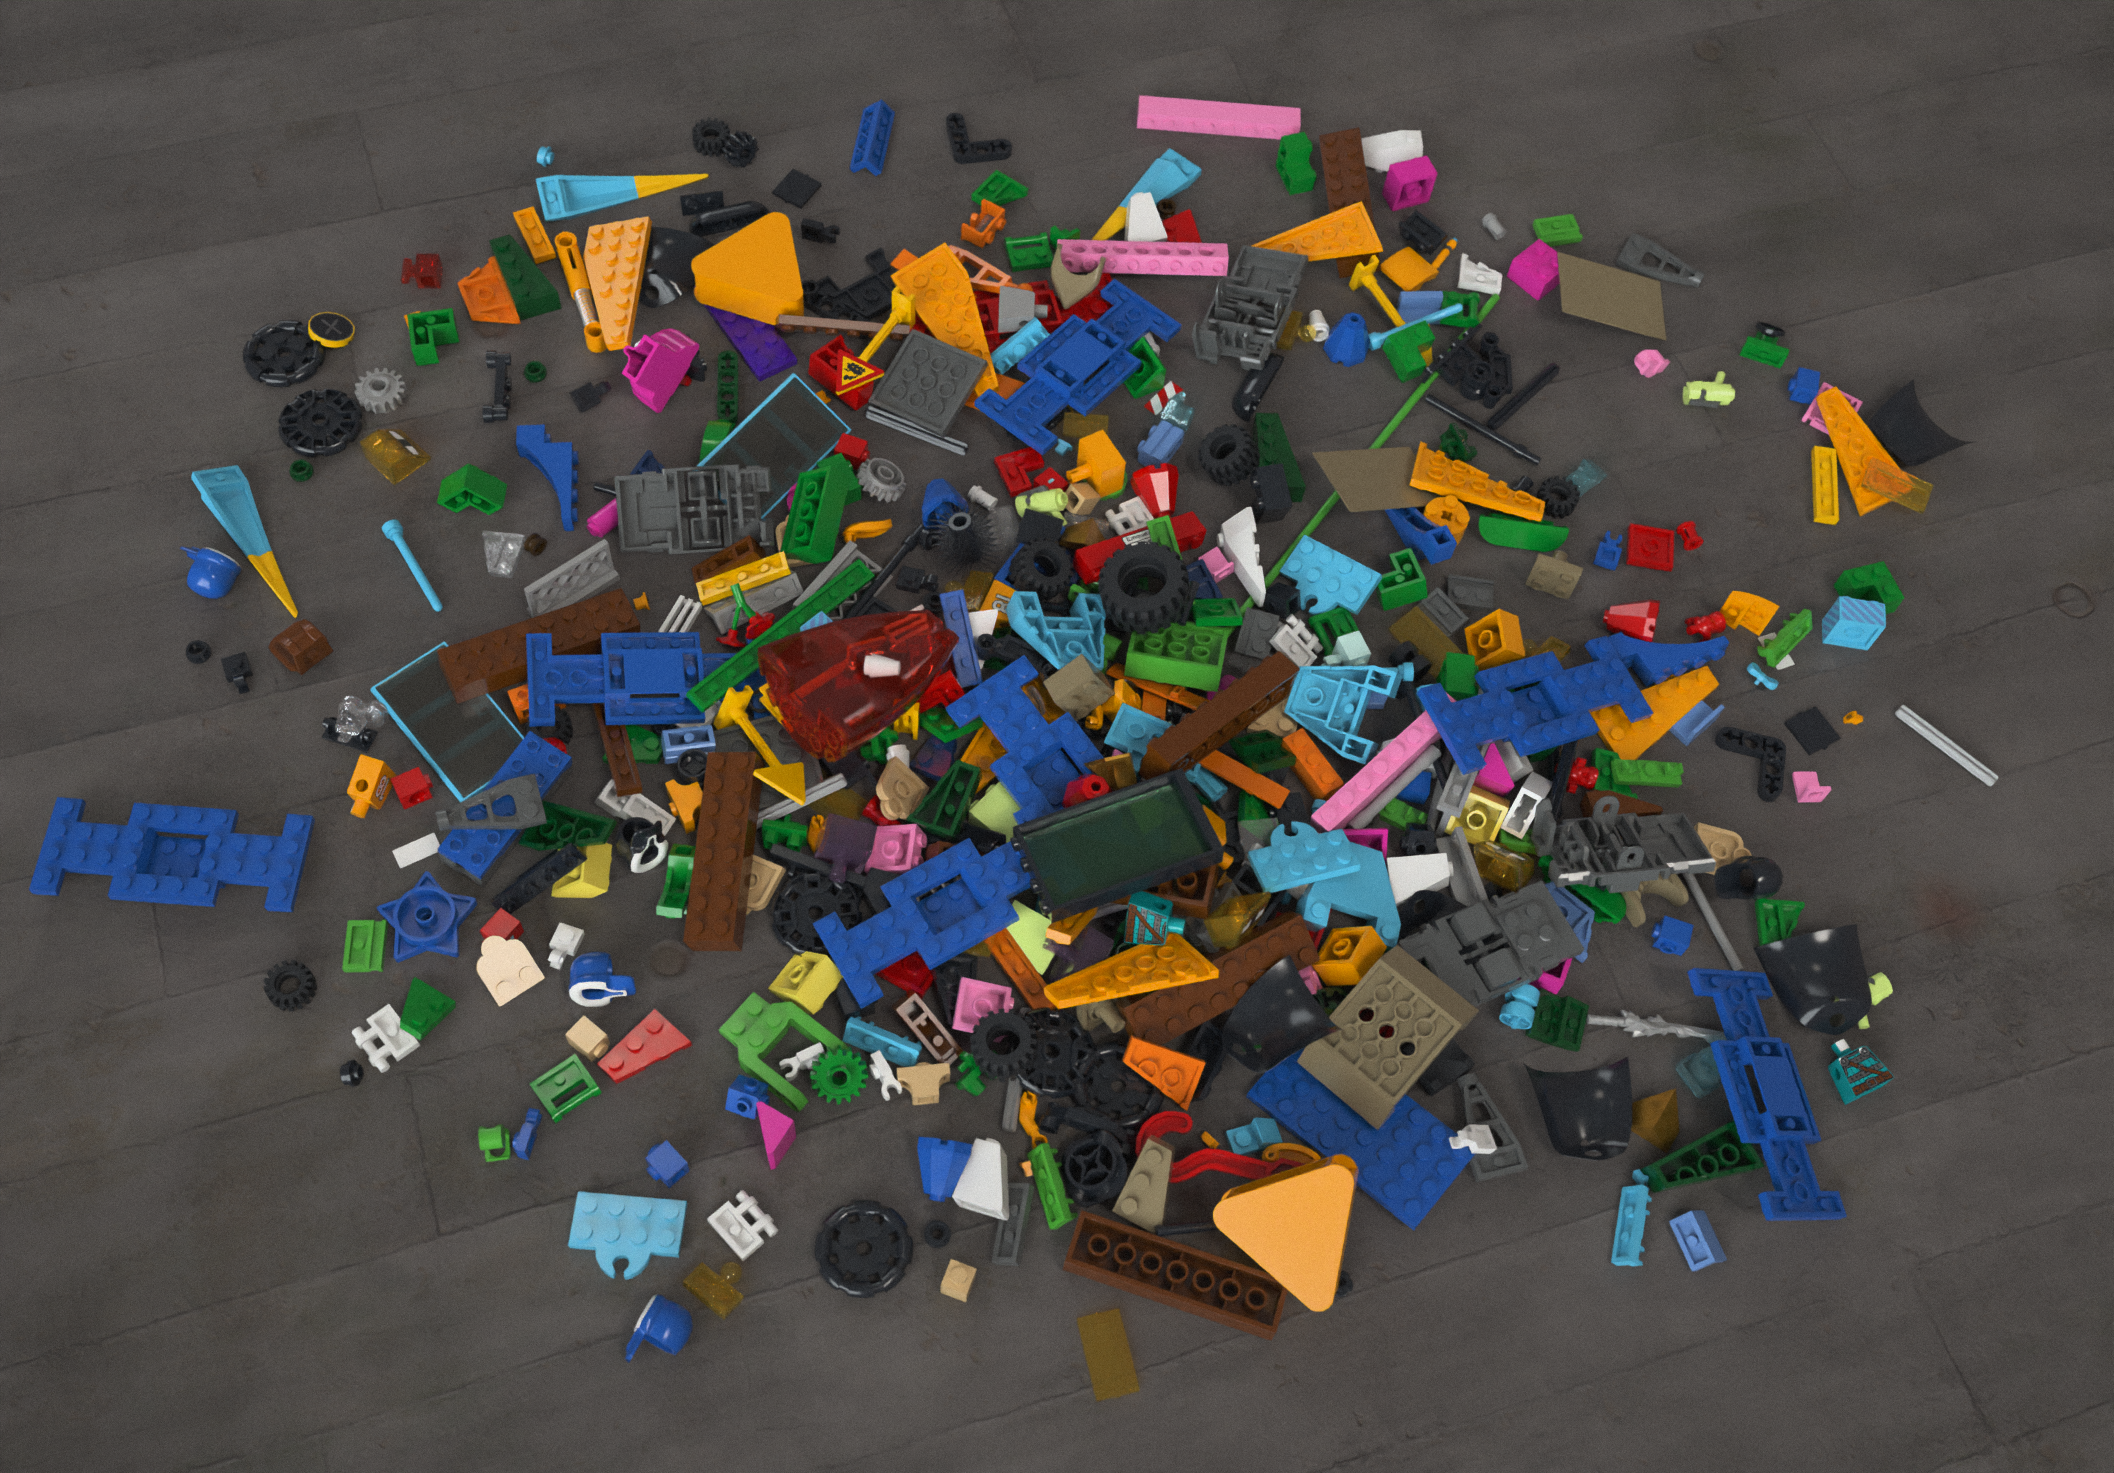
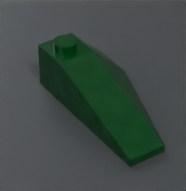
M543 800L542 805L547 823L527 828L518 844L538 851L561 849L569 843H573L576 847L606 844L617 821Z

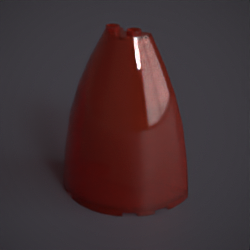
M929 610L863 615L823 624L758 648V664L760 674L766 676L769 686L765 690L772 707H778L784 718L781 720V723L787 732L811 756L816 759L823 757L827 762H835L874 739L909 711L926 693L942 671L956 645L959 643V637L949 628L944 630L941 619ZM872 654H877L901 661L899 676L870 678V675H865L864 662L866 655L872 656Z

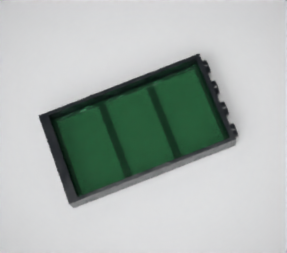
M1182 768L1013 826V837L1010 838L1014 852L1019 851L1020 864L1023 872H1028L1031 877L1029 883L1033 893H1038L1041 899L1039 901L1041 911L1044 916L1048 915L1051 923L1221 863L1224 854V848Z

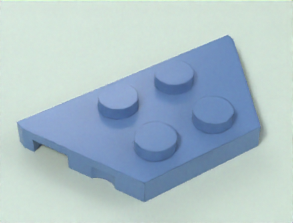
M1554 881L1547 883L1545 886L1584 947V951L1580 955L1575 956L1583 964L1588 956L1587 948L1591 938V925L1594 920L1595 911L1564 887L1557 888Z

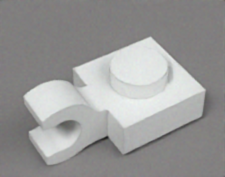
M559 923L549 943L550 949H553L548 958V961L551 962L550 967L560 970L567 954L575 956L585 935L584 930Z
M821 1043L796 1053L795 1057L784 1059L779 1063L781 1069L785 1067L793 1069L785 1075L786 1081L794 1080L800 1069L801 1071L807 1068L808 1070L813 1069L812 1061L818 1062V1053H825Z
M878 1050L871 1054V1065L868 1067L875 1080L879 1078L883 1084V1098L887 1101L890 1099L887 1090L891 1087L895 1088L898 1094H901V1084L894 1078L892 1070L881 1051Z
M1469 1124L1463 1130L1457 1132L1458 1137L1448 1138L1452 1149L1469 1146L1471 1153L1491 1154L1497 1150L1488 1125Z

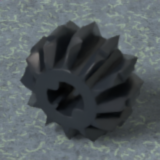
M738 130L735 132V135L730 134V139L725 141L726 146L722 148L725 153V159L737 168L739 166L745 168L747 163L752 164V159L757 158L755 153L759 151L756 139L748 132Z

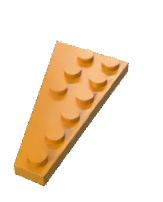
M1362 201L1251 245L1253 247L1307 255L1309 261L1383 252L1380 240Z
M1835 386L1819 394L1816 400L1860 517L1911 492L1914 486L1839 389Z
M1420 441L1409 486L1416 487L1419 490L1434 492L1441 496L1453 495L1463 502L1474 503L1484 508H1492L1506 514H1513L1524 517L1527 520L1541 522L1545 507L1544 501L1522 490L1515 492L1507 487V483L1501 480L1497 483L1488 478L1489 474L1463 461H1452L1445 457L1444 452L1440 450L1434 452L1426 448V443Z
M1704 666L1641 690L1640 692L1653 711V714L1647 719L1631 723L1620 704L1593 711L1590 714L1600 729L1597 733L1608 751L1618 753L1620 759L1637 760L1695 705L1709 696L1718 687L1719 683L1709 667Z
M1169 932L1165 945L1139 944L1045 986L1044 995L1058 1009L1219 978V969L1179 934Z

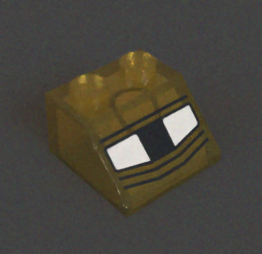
M377 429L360 441L365 458L394 485L431 460V457L402 430Z
M1492 840L1477 842L1474 845L1475 864L1480 877L1493 881V883L1516 893L1524 888L1534 875V859L1530 858L1527 854L1518 853L1508 848L1505 844L1496 843Z
M1269 891L1228 897L1203 920L1214 948L1225 947L1230 949L1236 947L1244 936L1252 932V928L1260 921L1270 900L1271 894Z

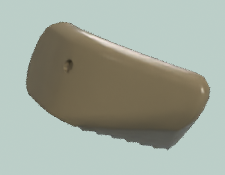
M1058 243L1051 265L1050 278L1056 294L1066 310L1089 296L1097 288L1106 258L1101 256L1099 265L1093 272L1087 275H1075L1069 272L1063 265L1061 260L1063 244Z
M1659 873L1658 880L1641 881L1637 891L1620 892L1626 903L1625 914L1634 927H1639L1646 921V915L1640 902L1642 894L1654 893L1661 895L1676 907H1681L1688 902V892L1676 874H1670L1668 879H1663Z

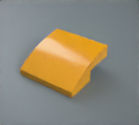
M1410 247L1398 251L1381 264V271L1404 291L1419 290L1424 282L1435 279L1439 273L1437 269Z
M1732 591L1719 612L1725 617L1726 625L1734 630L1740 624L1760 636L1780 606L1757 595Z

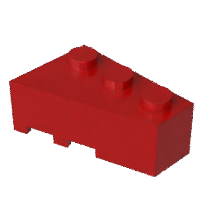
M839 335L810 355L808 374L857 411L868 403L873 392L874 381H870L840 395L836 394L838 350L841 349L854 356V352L845 345L842 335Z

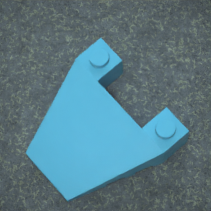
M1014 591L1005 609L1011 628L1053 666L1060 670L1080 654H1083L1099 670L1103 669L1105 647L1103 637L1105 635L1104 620L1106 619L1105 609H1103L1100 594L1079 593L1069 611L1071 617H1047L1043 615L1036 592Z
M1375 665L1300 666V671L1294 681L1284 712L1329 745L1342 757L1367 765L1374 758L1379 744L1358 737L1357 734L1371 694L1375 692L1395 699L1402 676Z
M1349 841L1361 864L1360 871L1309 883L1305 892L1297 901L1295 913L1301 914L1307 929L1314 932L1327 927L1330 908L1366 919V926H1372L1387 946L1384 952L1386 953L1397 945L1401 923L1383 853Z

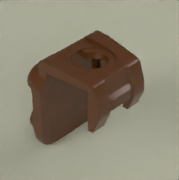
M306 619L293 623L273 638L269 644L271 653L288 670L296 671L301 676L333 652L326 636Z

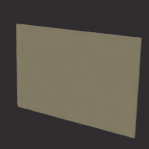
M1557 252L1562 312L1666 341L1660 281Z
M1410 447L1312 453L1350 512L1427 506L1435 498L1443 497L1434 492L1419 490L1416 487L1409 486L1416 456Z

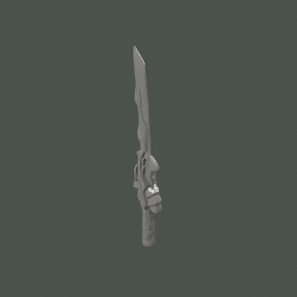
M1620 1010L1622 1017L1587 1014L1586 1018L1587 1024L1624 1027L1623 1031L1632 1032V1038L1645 1035L1650 1037L1654 1034L1664 1036L1667 1033H1675L1679 1038L1700 1037L1704 1038L1708 1043L1716 1040H1727L1724 1032L1667 1023L1659 1014L1655 1017L1648 1016L1647 1019H1640L1638 1015L1631 1011Z

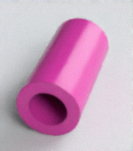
M616 498L587 519V529L593 536L602 538L618 526Z

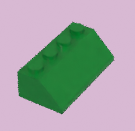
M832 465L799 473L780 552H785L788 559L812 564L831 561L851 479Z

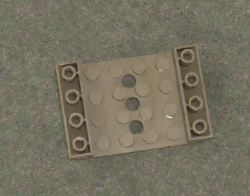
M1396 945L1378 959L1329 1016L1334 1024L1344 1030L1334 1032L1306 1046L1297 1063L1375 1129L1379 1130L1395 1111L1394 1107L1459 1030L1463 1031L1479 1010L1401 947ZM1366 1008L1374 1012L1373 1019L1368 1022H1364L1359 1018L1360 1011ZM1385 1025L1393 1027L1395 1030L1394 1035L1388 1039L1381 1037L1379 1034L1381 1027ZM1405 1042H1410L1415 1046V1052L1409 1056L1403 1055L1400 1052V1046Z

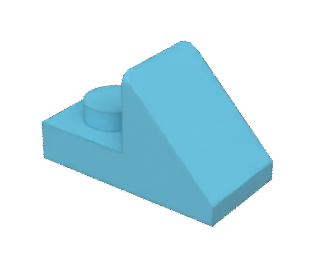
M1256 1117L1253 1118L1251 1124L1228 1130L1225 1133L1230 1151L1243 1156L1265 1150L1266 1147L1273 1144L1283 1143L1275 1119Z

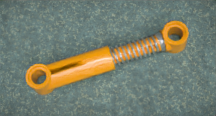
M571 232L559 233L555 238L557 254L571 296L576 301L583 322L587 347L595 353L603 352L607 349L592 298L593 293L578 247L577 238ZM571 262H574V269L572 268Z

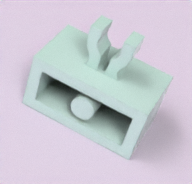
M1360 631L1338 637L1332 655L1324 657L1325 663L1321 666H1367L1371 652Z

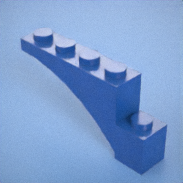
M545 425L517 426L516 445L520 458L525 457L548 479L561 504L564 530L574 531V522H578V509L575 508V503L579 502L578 489H575V484L579 483L578 470H575V465H579L578 451H574L572 442L552 443L551 434H547Z
M1415 507L1385 509L1407 549H1412L1417 561L1427 558L1430 565L1452 557L1457 542L1447 525L1439 526L1433 523Z
M1622 632L1608 637L1626 669L1632 667L1646 687L1654 683L1660 684L1673 674L1677 677L1693 667L1697 669L1708 661L1721 659L1725 655V650L1730 643L1725 636L1690 644L1647 642L1625 636Z

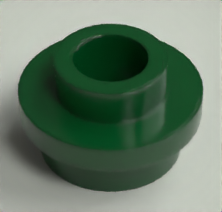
M539 361L529 362L524 369V376L530 382H540L547 375L546 367Z
M299 459L291 464L289 473L293 480L303 482L313 476L314 469L309 462Z

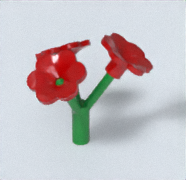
M738 583L730 586L737 604L732 627L729 628L726 637H716V641L735 647H745L746 644L737 639L738 630H736L741 607L749 617L750 625L747 627L745 635L747 639H756L768 630L773 623L775 615L769 612H765L762 615L754 612L746 603Z

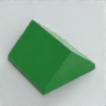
M1142 337L1128 351L1141 360V366L1124 381V384L1135 399L1162 389L1166 375L1165 366L1146 338Z

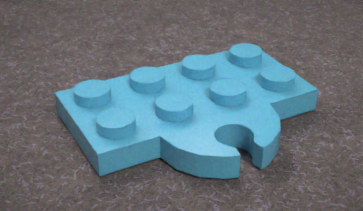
M1306 535L1302 537L1279 571L1282 576L1297 583L1296 589L1300 590L1302 611L1306 609V602L1309 599L1315 598L1318 600L1315 606L1310 607L1309 614L1312 616L1333 610L1338 605L1358 615L1382 579L1380 573Z
M1122 702L1104 743L1123 752L1131 753L1137 778L1140 766L1142 765L1141 759L1147 752V744L1154 737H1161L1165 730L1173 724ZM1198 763L1185 773L1189 781L1194 782L1201 764Z
M1291 821V830L1296 836L1290 837L1285 835V826L1281 824L1273 830L1270 846L1248 851L1249 862L1264 894L1360 871L1361 865L1342 828L1318 834L1310 825L1297 821Z
M578 1192L568 1246L575 1249L596 1250V1259L601 1270L613 1279L616 1276L615 1262L622 1258L627 1259L629 1266L624 1271L625 1280L631 1279L642 1273L648 1266L652 1255L679 1257L688 1205L687 1201Z

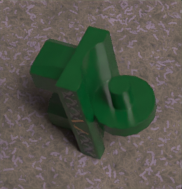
M1450 423L1448 430L1440 436L1442 443L1439 446V450L1448 453L1452 461L1460 460L1466 463V461L1473 460L1478 453L1474 446H1468L1466 430L1459 429L1456 423Z

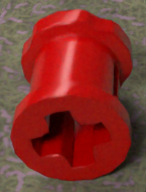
M1694 521L1684 522L1676 529L1677 534L1682 537L1683 547L1686 551L1697 549L1704 542L1702 537L1698 536Z

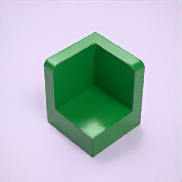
M1054 225L1051 227L1049 244L1056 249L1057 239L1080 240V230L1076 228L1069 232L1065 228L1060 231Z

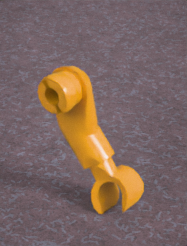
M1101 704L1090 711L1091 716L1086 717V720H1089L1085 721L1086 728L1098 730L1102 727L1103 706Z
M814 815L810 822L807 842L814 855L818 857V860L827 861L833 865L832 858L825 854L826 850L822 843L826 827L825 819L822 815H817V818Z
M1027 1091V1093H1023L1020 1099L1019 1122L1027 1135L1031 1136V1147L1035 1149L1037 1147L1036 1141L1048 1143V1140L1039 1133V1127L1034 1120L1037 1096Z

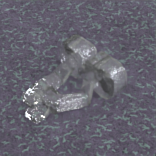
M355 696L346 697L338 706L339 713L335 725V730L341 733L338 736V741L348 743L351 737L357 736L365 726L381 727L388 720V711L385 705L378 701H371L365 704Z

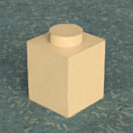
M1087 482L1070 484L1065 492L1068 497V504L1065 508L1073 516L1087 515L1091 513L1101 496Z
M585 1016L565 1034L568 1043L591 1063L596 1057H602L610 1044L607 1034Z
M951 1259L941 1283L940 1293L966 1302L976 1278L977 1269Z

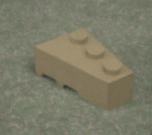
M1154 1135L1147 1139L1112 1210L1114 1213L1154 1234L1156 1225H1165L1175 1147Z

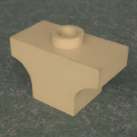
M921 1062L913 1067L897 1068V1081L901 1084V1087L906 1088L911 1093L913 1105L939 1103V1088L944 1083L950 1082L949 1063L930 1065L928 1062Z

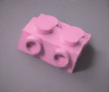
M917 824L871 827L864 872L868 875L870 868L873 867L902 875L924 863L921 850L927 845L926 834Z
M962 977L959 983L952 1029L973 1033L974 1025H980L979 1019L982 1016L988 1018V1012L993 1010L994 1014L999 1013L998 1009L1004 1008V1011L1008 1013L1009 1009H1013L1014 998L1011 997L1012 988ZM1004 1036L996 1038L994 1042L1000 1043Z

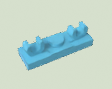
M1036 317L990 354L995 373L1004 374L1050 335Z
M860 1016L856 1018L850 1017L847 1021L842 1041L872 1054L880 1050L886 1060L903 1067H913L918 1063L922 1049L920 1041L915 1044L908 1041V1036L901 1038L899 1035L874 1026L872 1021L869 1024L861 1021L862 1017Z
M1644 1185L1622 1187L1611 1263L1616 1266L1630 1265L1633 1267L1643 1265V1262L1638 1259L1639 1253L1645 1251L1641 1246V1239L1643 1238L1645 1217L1650 1215V1211L1646 1210L1647 1202H1652V1198L1648 1195L1649 1188Z

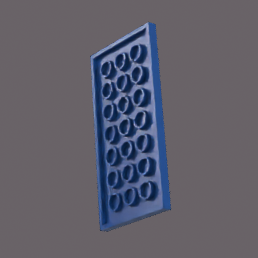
M1305 1047L1280 1062L1274 1068L1266 1071L1250 1089L1246 1097L1322 1158L1336 1154H1344L1351 1157L1358 1167L1357 1186L1413 1231L1476 1154L1471 1153L1469 1146L1452 1149L1448 1138L1458 1137V1134L1406 1094L1394 1107L1395 1111L1379 1130L1375 1129L1297 1063Z

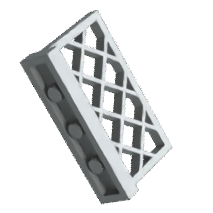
M605 539L601 540L524 588L529 605L526 609L531 618L590 599L619 581L620 577L614 569L608 542ZM553 588L550 594H547L549 589Z
M850 540L793 603L792 610L848 568L856 558L860 559L868 569L870 568L873 574H879L882 568L859 552L857 545ZM891 574L873 595L877 598L892 581L893 576ZM871 581L860 590H866L871 584ZM856 593L853 595L854 601H845L838 606L839 617H829L833 622H840L844 617L842 606H853L857 601Z
M1489 743L1477 747L1483 758ZM1454 763L1436 809L1444 812L1435 833L1436 835L1443 836L1451 815L1460 818L1478 771L1463 775L1457 763Z

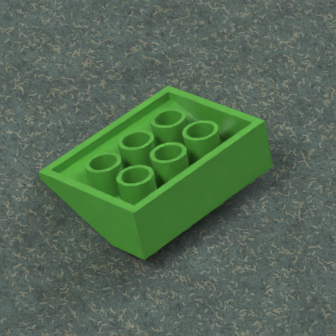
M1187 621L1185 626L1171 622V627L1165 630L1160 628L1157 633L1146 631L1145 634H1138L1137 631L1133 630L1127 651L1124 676L1218 692L1229 633L1228 628L1216 626L1196 627L1194 622Z

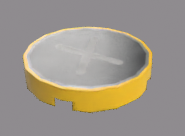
M323 312L312 316L309 320L308 334L315 342L316 340L320 341L323 346L333 348L344 347L348 345L349 341L352 342L354 339L355 327L345 316L337 313Z

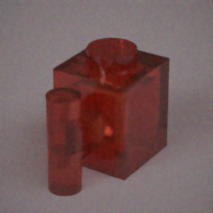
M417 254L415 265H412L410 258H404L401 282L409 284L410 277H415L418 288L441 289L443 266L439 254Z

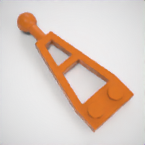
M953 245L949 246L961 264L966 261L980 270L974 278L969 277L972 289L1000 294V286L1033 291L1032 287L1027 283L1019 285L1012 283L1011 276L969 251ZM991 276L1000 282L986 281V279Z

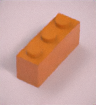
M1303 728L1283 738L1281 747L1296 756V763L1290 766V768L1314 800L1328 801L1344 786L1342 779Z

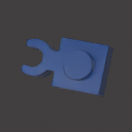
M1607 531L1603 542L1600 541L1593 564L1615 571L1622 548L1618 547L1622 541V535L1619 534L1617 540H1612L1610 538L1611 531Z
M528 1109L525 1124H522L520 1132H516L512 1146L515 1148L514 1150L518 1158L527 1160L530 1158L537 1137L536 1131L542 1119V1114H539L540 1110Z

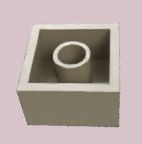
M1080 654L1043 682L1053 701L1066 713L1069 712L1076 721L1086 717L1090 711L1105 703L1109 697L1115 694L1103 672L1083 654Z

